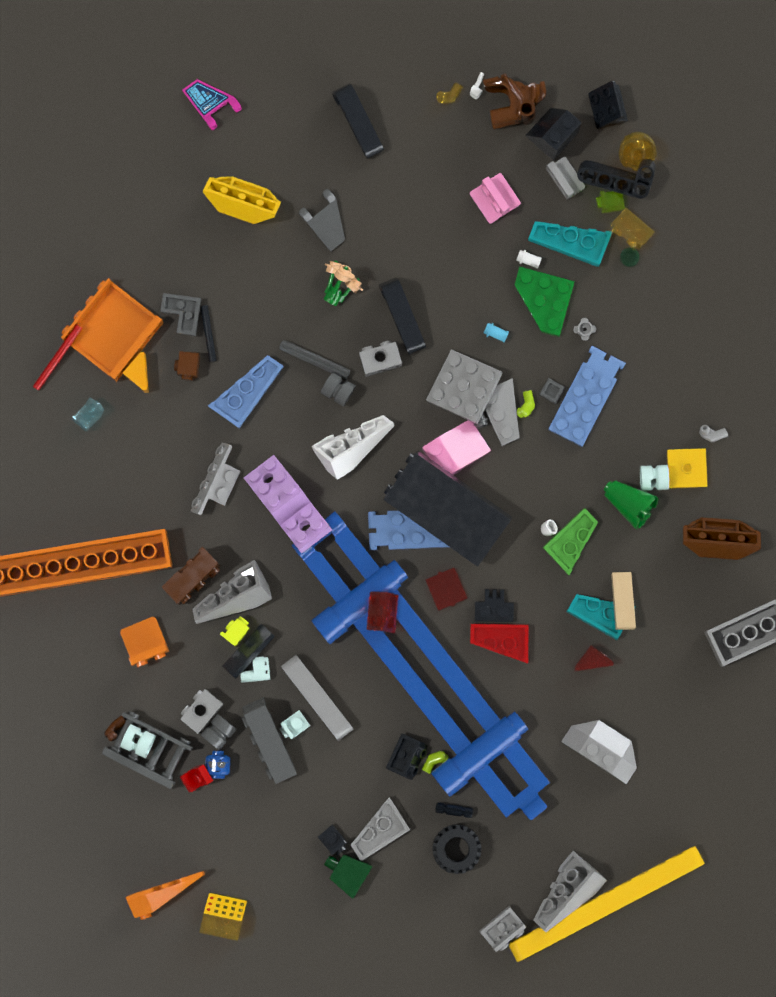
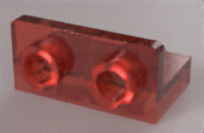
M370 592L367 630L395 633L398 606L397 594Z

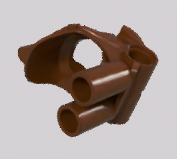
M506 73L500 75L501 78L497 76L483 80L484 88L487 92L505 93L510 100V106L490 110L493 129L520 123L525 125L531 124L535 120V106L546 96L544 81H541L540 84L533 82L529 85H524L519 81H513ZM526 110L530 111L529 114H524L523 112Z

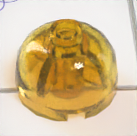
M632 132L625 136L620 143V161L624 167L632 168L633 171L638 170L642 160L651 159L654 161L655 157H657L656 144L652 137L646 133Z

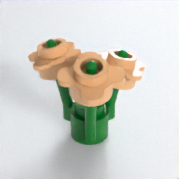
M330 261V264L325 263L327 266L326 272L331 273L327 288L324 291L326 293L325 301L337 306L339 301H344L351 290L354 293H357L359 289L363 291L360 287L362 284L359 281L360 279L351 273L350 267L341 265L338 261ZM335 276L338 279V281L335 286H332L333 279ZM342 281L348 287L343 294H341L342 290L339 289Z

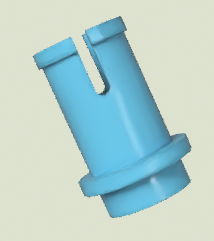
M488 323L484 334L487 335L486 337L491 336L505 342L509 331L494 326V323Z

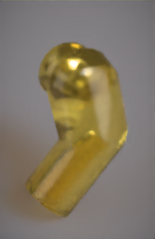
M454 83L449 92L439 91L436 94V99L441 104L452 103L456 100L463 87L458 83Z

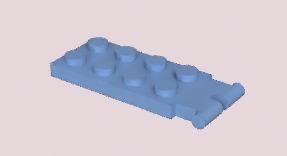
M591 346L589 350L591 356L588 362L582 363L548 429L580 447L585 443L617 381L614 376L618 369H623L626 364L613 356H610L608 361L604 360L607 353L594 346Z
M374 511L368 512L369 529H376V533H369V550H377V546H389V550L449 547L400 511H387V515H376Z

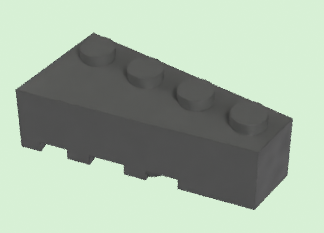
M264 697L243 706L244 717H242V721L246 728L250 727L252 734L250 738L253 745H258L260 749L257 753L261 762H266L268 769L265 770L269 779H274L275 784L297 775L290 755L283 745L281 735L275 727L274 719L267 710Z

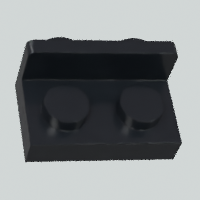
M401 733L386 769L413 780L418 773L421 760L426 756L428 745Z

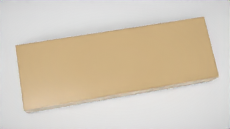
M612 572L615 629H635L631 572Z

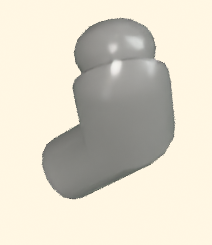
M708 425L700 427V436L710 442L728 437L725 428L714 431Z

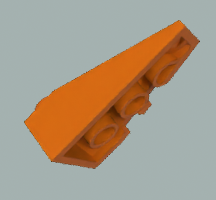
M204 871L126 896L134 918L140 917V920L152 917L151 913L205 875Z

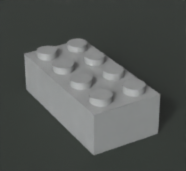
M776 599L704 632L720 667L776 642Z

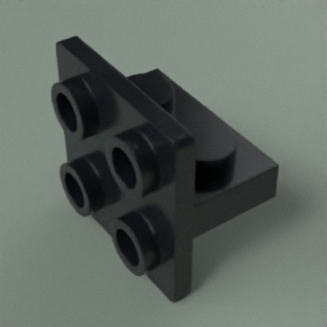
M610 81L588 93L597 129L608 124L625 123L628 121L620 87L616 85L615 81Z

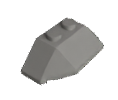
M600 720L572 725L561 741L625 784L628 783L637 769L632 741Z

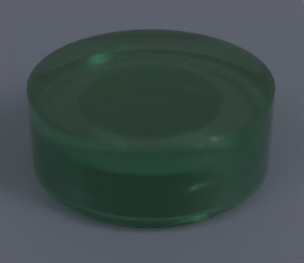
M626 248L620 255V261L625 267H634L639 261V253L634 248Z

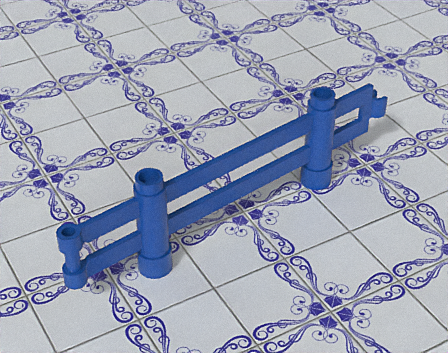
M334 511L324 519L332 531L303 553L299 551L295 544L291 545L336 601L332 607L328 606L313 618L311 622L329 645L347 632V628L354 624L456 753V756L451 760L447 759L431 772L449 797L468 783L467 781L474 776L506 818L520 808L529 820H533L547 808V805L539 797L538 792L550 782L517 742L522 738L521 735L529 730L515 711L501 720L498 718L397 590L401 587V583L408 579L400 565L393 560L387 566L384 565L380 568L340 516ZM330 534L334 535L335 542L365 578V581L352 591H350L324 556L314 549L316 545ZM380 602H384L486 731L472 743L369 615L368 612ZM502 753L528 784V787L515 797L512 796L488 765Z

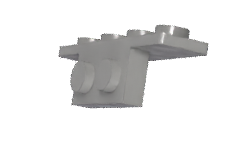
M222 442L217 448L214 461L208 467V474L200 484L198 496L192 502V513L201 515L208 499L225 506L240 473L239 470L225 464L232 445Z

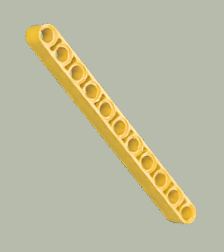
M693 846L582 904L549 931L545 932L539 927L510 942L508 946L516 961L519 962L705 863L696 846Z

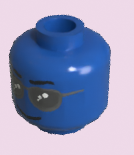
M212 751V754L205 757V767L212 778L224 779L225 775L230 773V757L224 755V751Z

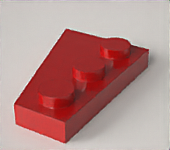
M470 624V644L528 664L529 625Z

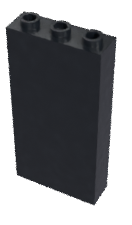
M419 450L415 454L411 453L405 461L407 463L405 469L400 468L394 478L397 480L394 485L389 484L384 491L386 496L383 500L478 567L513 517Z

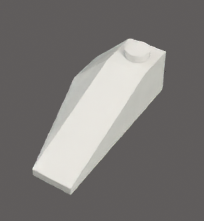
M382 415L362 423L361 427L350 430L348 428L344 430V434L339 436H327L311 447L326 470L336 479H339L352 471L394 427V423Z

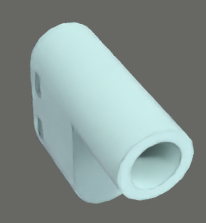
M256 657L253 660V670L243 671L240 674L241 683L270 680L268 657Z

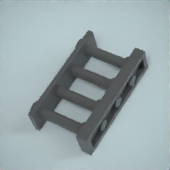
M129 711L128 714L123 712L121 716L127 718L114 746L111 745L110 748L105 747L102 754L169 789H173L176 782L172 780V774L185 749L192 751L191 742L182 737L178 740L139 720V715ZM134 722L144 727L142 733L145 731L151 733L152 731L161 736L149 762L145 763V765L138 763L139 755L135 754V750L132 751L131 755L128 754L127 757L120 754L122 751L120 750V745L130 724L133 725ZM168 740L178 744V747L166 771L159 774L155 771V765Z

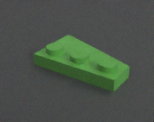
M583 508L542 548L567 575H570L575 562L581 555L582 549L586 542H588L598 522Z

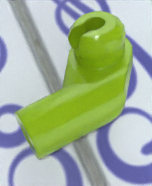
M532 390L523 392L525 403L516 411L520 418L528 417L535 408Z
M444 751L430 754L422 770L430 774L435 764L444 763L449 759V756Z

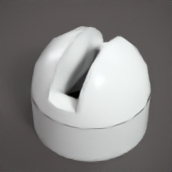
M547 520L541 525V532L545 536H552L558 531V527L553 520Z

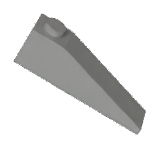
M255 560L233 573L235 576L227 583L224 581L220 584L221 588L215 594H209L192 609L196 624L250 610L272 599L269 585Z
M574 851L560 865L558 869L559 875L556 881L552 882L550 886L551 891L548 897L543 900L534 918V921L545 932L549 931L592 898L607 881Z

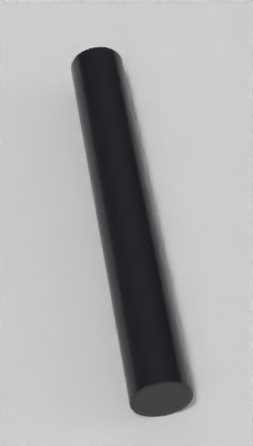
M203 305L200 308L208 358L211 363L217 360L208 305Z

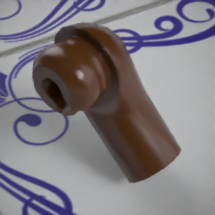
M119 716L106 729L104 734L109 741L117 739L118 734L116 731L124 726L126 718Z

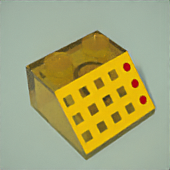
M209 893L199 933L238 941L247 900Z

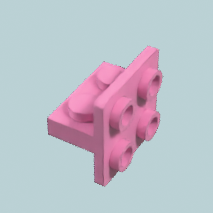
M501 173L491 179L489 176L483 179L482 185L470 192V196L489 224H492L521 204Z

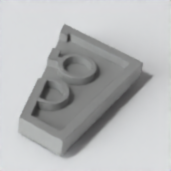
M513 378L496 386L485 408V412L501 446L519 439Z
M390 797L351 844L360 861L410 830Z

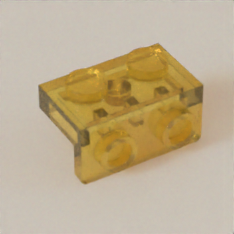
M627 208L611 223L612 231L620 237L622 235L627 239L626 243L633 249L637 248L640 250L655 233Z

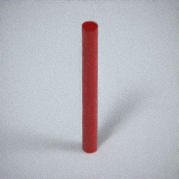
M77 324L33 385L35 389H41L83 329Z

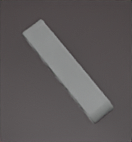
M294 655L281 666L338 741L353 730V727L297 655Z

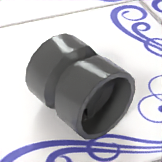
M332 372L325 382L321 394L329 399L333 397L336 403L344 407L353 394L356 385L347 380L343 382L341 376Z
M217 714L211 721L212 727L208 726L201 733V736L215 748L221 750L226 743L225 738L231 737L237 729L225 718Z

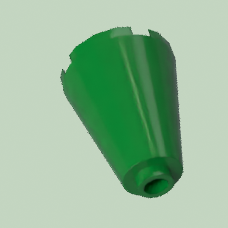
M616 480L613 482L609 481L604 488V496L635 529L641 528L651 516L652 507L655 509L659 498L655 495Z

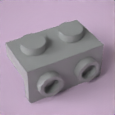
M508 906L479 931L495 952L507 948L509 941L514 937H520L524 933L526 926L511 907Z

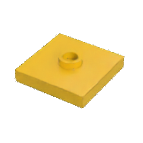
M706 448L667 450L669 488L707 487Z

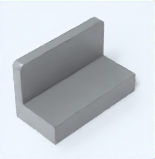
M566 157L561 158L555 163L552 161L547 165L546 170L566 200L585 189L584 183L578 179L576 171Z

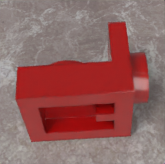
M204 764L195 766L180 776L188 792H193L197 788L208 785L213 781Z

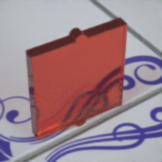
M455 568L442 573L438 572L437 575L425 580L438 611L448 606L453 607L455 603L467 599Z

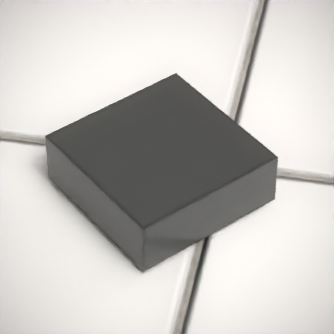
M548 378L539 396L556 404L565 387Z

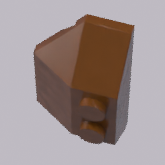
M701 517L689 525L683 526V544L699 557L739 560L761 549V532L754 530L751 526L740 520Z

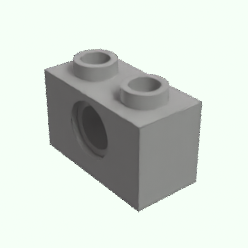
M389 340L380 343L381 346L373 348V346L362 348L359 356L366 377L402 367L396 342L392 343ZM383 353L386 356L383 362L376 361V354Z
M206 689L203 692L199 690L193 697L195 702L191 707L187 705L181 712L182 718L180 720L197 734L203 731L224 705ZM199 705H203L206 708L203 716L196 714V707Z

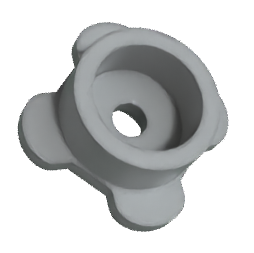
M582 318L579 325L574 326L573 331L576 334L578 333L583 341H587L589 336L596 332V326L588 322L587 318Z

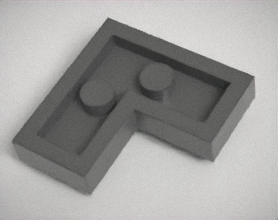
M163 293L160 312L179 315L177 334L196 336L201 298Z

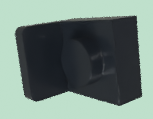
M333 824L318 836L331 855L334 853L339 855L346 849L345 844L347 841Z

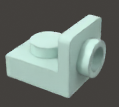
M298 710L280 723L282 726L280 731L285 738L290 737V739H293L311 725L301 711Z

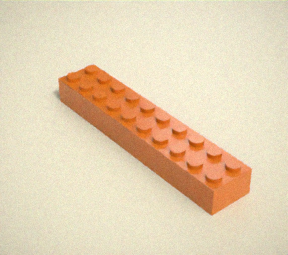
M160 529L0 556V597L172 569L167 530Z

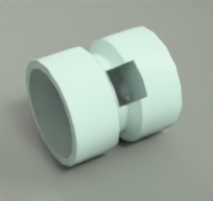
M657 465L655 468L652 466H640L641 490H653L654 487L657 490H668V465Z
M130 724L120 747L128 751L135 750V754L146 758L156 735L147 731L142 733L140 728ZM135 738H139L137 744L134 743Z

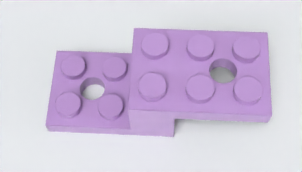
M274 455L244 477L245 481L301 553L332 531L328 523ZM269 477H273L270 483H265ZM305 525H310L309 529L302 531Z

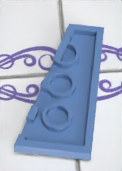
M267 355L245 376L235 382L232 387L222 393L219 398L209 404L208 407L240 429L284 366Z

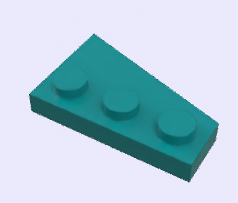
M575 595L567 613L618 640L623 630L615 629L613 601L609 602L584 595Z

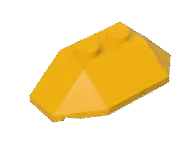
M233 176L209 177L203 189L204 195L218 212L252 224L274 218L281 204L269 189Z

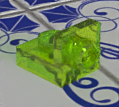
M600 191L599 197H596L597 207L601 208L602 213L625 209L623 194Z

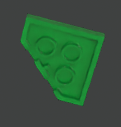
M519 267L514 286L537 323L539 330L542 333L560 337L575 281Z

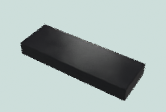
M261 624L222 667L236 679L275 636Z

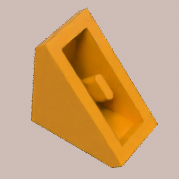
M140 352L123 374L143 392L149 393L146 354Z

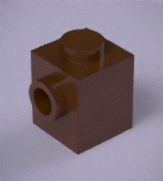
M179 351V360H175L174 371H177V375L181 377V380L193 381V378H198L199 353Z

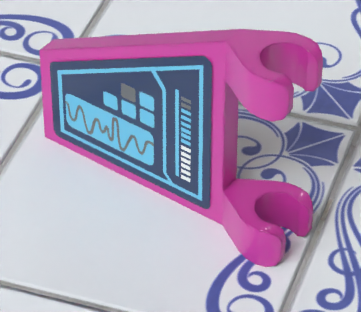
M198 79L182 90L211 130L217 128V124L211 115L221 107L229 103L236 113L242 109L235 97Z

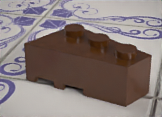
M203 546L194 558H190L186 562L187 564L162 586L178 605L187 603L192 598L190 594L193 591L197 590L198 592L206 585L204 582L209 577L213 578L220 572L218 568L221 565Z

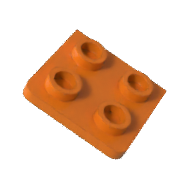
M150 617L120 631L132 666L142 667L148 664L147 660L155 658V660L161 659L166 656L165 653L169 652L155 617Z

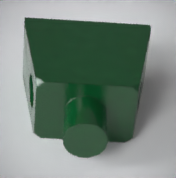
M343 854L340 861L329 855L324 863V866L333 871L329 879L352 899H354L373 867L368 863Z

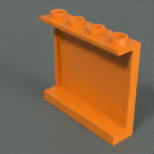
M108 278L99 284L97 293L87 299L85 308L75 314L73 323L63 329L61 338L65 341L76 324L83 329L71 344V347L117 382L125 369L143 350L164 322Z

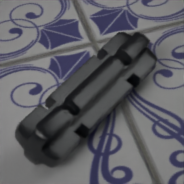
M436 803V813H446V815L459 817L462 815L466 818H472L473 808Z

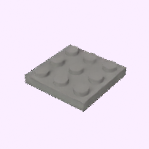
M451 349L426 401L478 424L503 373Z

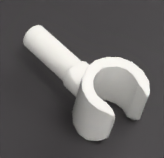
M480 72L475 85L472 86L470 96L476 100L483 92L478 88L484 77L482 72Z

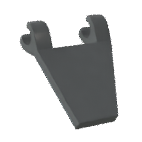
M329 189L323 191V196L330 203L314 217L310 215L306 208H302L299 211V215L331 252L345 241L336 198Z

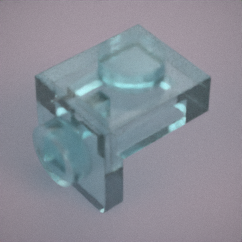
M90 397L86 404L73 416L72 420L84 431H87L101 418L104 408H102L98 401H94Z

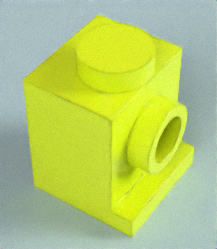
M241 616L235 621L231 620L225 628L228 631L226 633L222 631L220 635L236 647L250 630L247 626L249 622Z

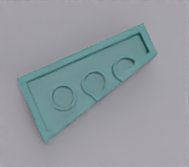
M535 221L528 241L599 267L613 231L602 232L596 231L597 229H579L575 226L564 227L559 224Z

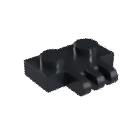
M485 589V602H475V621L513 622L514 603H504V589H500V597H496L497 589H493L492 597H489V589Z

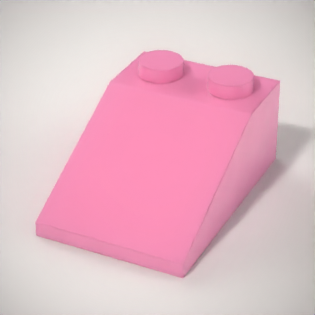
M469 420L422 447L423 452L428 458L452 475L491 452L476 426H474V423Z

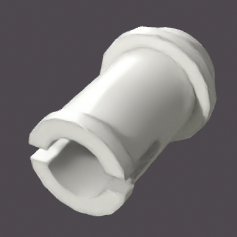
M524 249V251H519L516 261H519V264L524 263L538 269L542 257L530 254Z

